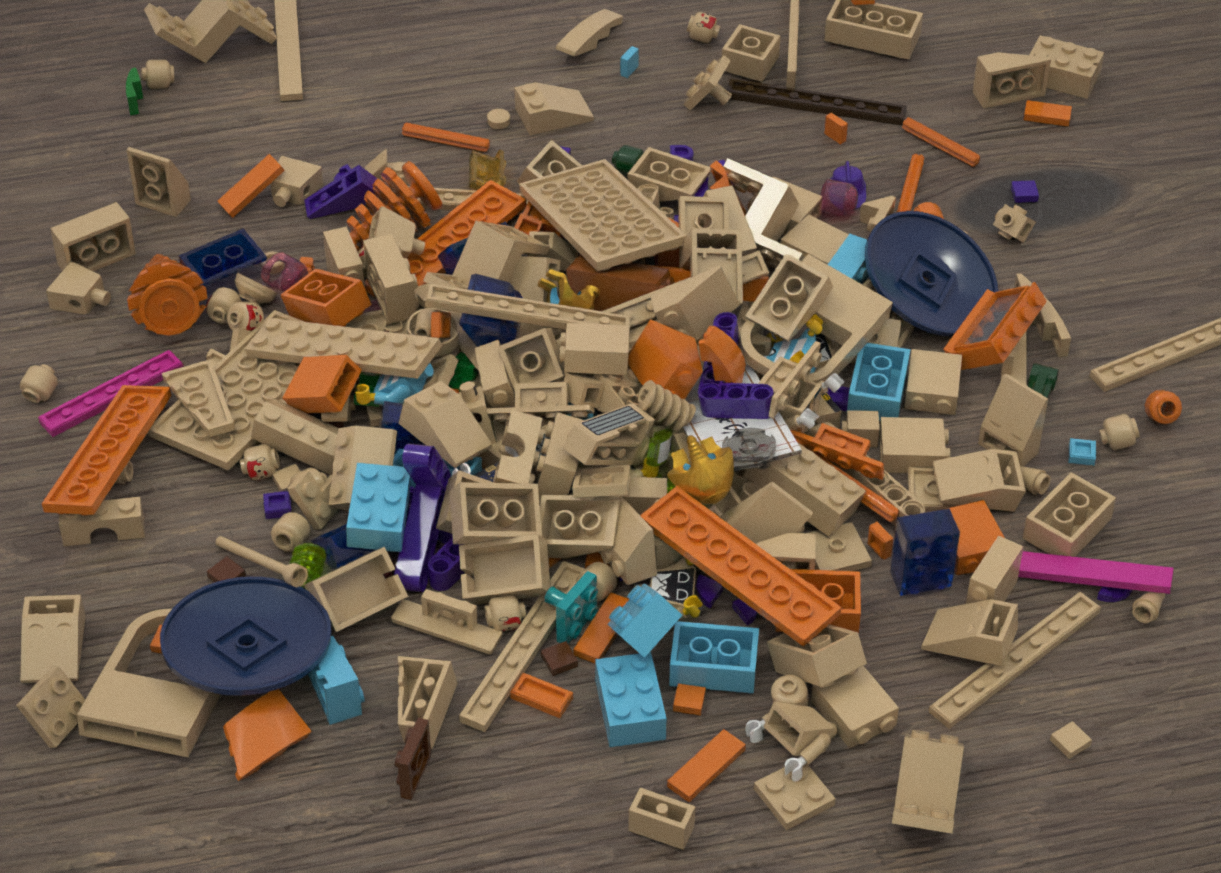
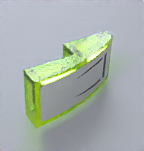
M671 429L654 432V437L650 438L647 465L656 467L668 460L672 438Z

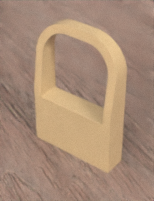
M808 254L802 262L829 276L833 285L829 295L815 313L823 320L821 334L842 345L822 369L810 373L807 380L818 383L820 381L825 382L833 373L838 375L889 319L893 302ZM748 319L741 330L739 348L745 358V362L755 371L765 375L774 362L765 358L754 349L750 339L763 327Z
M160 609L146 613L135 619L128 626L77 713L79 735L189 757L220 694L207 692L190 685L126 673L141 641L149 634L157 631L159 625H163L165 618L172 609Z

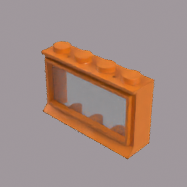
M1033 282L1031 286L1027 285L998 292L986 290L943 349L945 353L962 355L961 370L1004 363L1047 302L1036 282Z

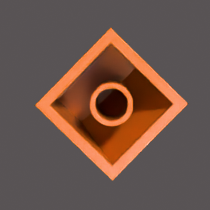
M651 319L628 353V366L642 386L645 382L652 380L655 384L670 390L672 394L678 395L681 399L687 397L703 373L695 338Z

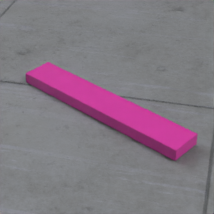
M167 350L38 417L39 423L54 437L105 411L122 385L153 386L163 380L161 373L182 368L183 363L170 350Z
M1023 551L1018 577L1170 594L1174 568Z

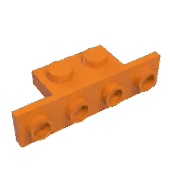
M824 423L821 424L815 438L795 430H790L798 443L812 451L822 460L832 461L844 469L851 468L859 471L868 478L875 477L883 480L884 464L866 457L871 446L870 440Z

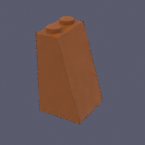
M582 255L566 269L568 283L574 293L578 294L587 285L600 289L599 296L595 297L594 310L596 311L610 309L675 283L673 277H670L669 269L629 263L613 266L609 270L597 271Z

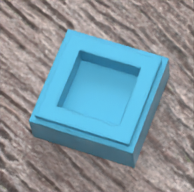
M633 46L620 58V74L626 78L639 66V48Z
M1070 438L1068 463L1095 466L1096 441Z

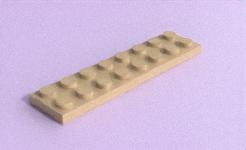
M269 318L244 350L247 357L301 363L303 357L347 354L362 372L418 379L442 345L439 338Z

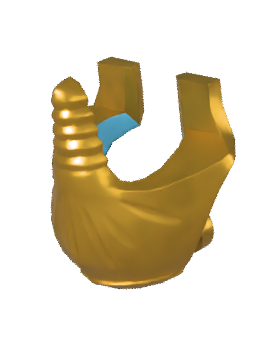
M549 269L545 276L559 283L560 298L558 297L555 283L543 278L538 281L537 286L548 292L547 303L594 310L595 297H598L600 294V289L592 285H587L578 294L574 293L568 285L566 275Z
M689 435L687 437V448L689 449L688 452L690 453L689 457L692 464L690 465L684 448L671 453L674 461L673 469L667 473V477L675 486L681 488L701 504H716L724 499L731 489L734 475L732 449L730 447H719L712 436L698 442L696 437Z

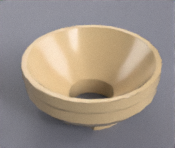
M237 273L234 280L239 296L258 305L273 301L278 294L274 290L240 273Z

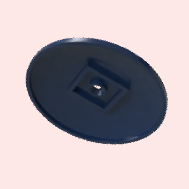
M918 211L893 213L882 219L868 236L865 246V264L874 288L879 295L893 302L891 309L898 316L923 331L952 337L987 289L992 292H998L996 275L982 249L964 231L938 216ZM923 276L926 277V278H928L929 281H930V283H928L927 281H925L924 278H923ZM992 305V307L990 308V310L994 314L996 310L995 307ZM983 320L979 323L981 328L986 324Z
M238 577L206 585L178 602L164 620L160 633V645L167 666L177 677L189 685L216 694L254 695L285 687L311 672L324 658L329 648L331 622L327 610L309 591L300 586L294 587L287 584L284 580L269 577Z

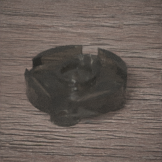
M760 428L739 429L735 431V436L730 439L727 436L722 442V448L730 447L732 449L734 470L741 468L766 469L771 465V460L776 454L775 437L772 434L771 437L767 436L765 430Z

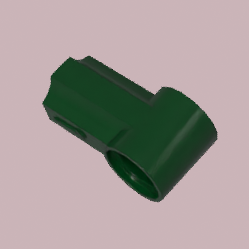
M1034 363L1028 387L1048 398L1050 392L1054 391L1059 369Z

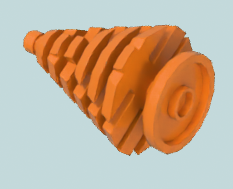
M407 161L402 165L403 175L410 187L397 176L396 172L390 167H386L380 174L383 181L377 178L372 184L375 195L367 191L364 196V201L370 209L368 210L363 204L355 209L362 224L353 216H350L347 220V224L351 228L350 236L357 252L360 248L356 244L360 242L363 245V240L369 238L372 217L381 206L408 219L421 229L432 225L428 214L417 199L420 198L431 210L440 209L443 206L442 201L429 180L412 162Z
M156 254L149 263H146L129 289L131 291V295L127 299L129 311L136 309L132 312L131 316L138 325L144 323L146 325L145 330L168 336L180 334L196 323L206 308L205 305L199 306L200 301L208 299L206 287L200 286L204 282L189 267L171 260L162 254Z

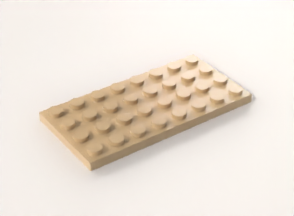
M606 159L519 183L520 192L597 271L609 270L611 267L620 264H629L643 257H653L663 251L676 250L683 246V240L687 236Z
M274 310L264 319L261 325L249 333L214 366L234 423V431L209 437L178 399L153 423L148 431L149 437L229 470L244 456L247 448L253 447L258 442L251 438L254 419L264 403L275 398L287 404L282 398L300 363L247 357L244 348L269 318L304 321Z

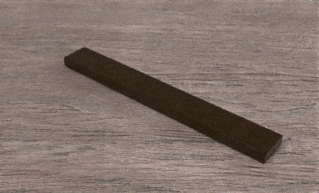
M730 79L727 91L732 94L730 98L732 100L822 114L833 113L836 116L903 126L907 112L906 105Z

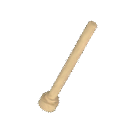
M219 536L216 539L218 547L282 575L284 581L291 586L301 587L307 580V569L297 563L285 565L225 537Z

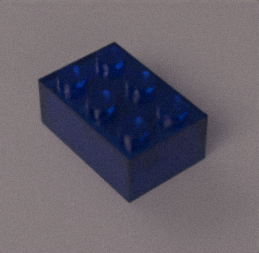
M950 508L897 518L890 573L900 596L952 587L960 531Z

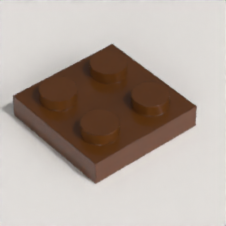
M417 718L414 727L407 730L403 751L399 750L396 755L395 767L398 768L396 784L400 785L401 798L413 799L430 760L429 720Z

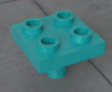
M587 571L567 594L553 586L546 592L544 602L556 607L558 643L565 641L569 643L573 638H577L583 626L588 621H592L597 614V575Z

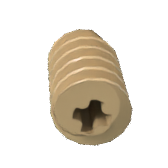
M652 380L645 382L638 395V407L644 412L646 411L651 417L655 415L654 419L656 422L663 420L665 427L671 425V430L674 432L688 425L696 412L694 404H689L687 400L672 394L670 390L664 389Z

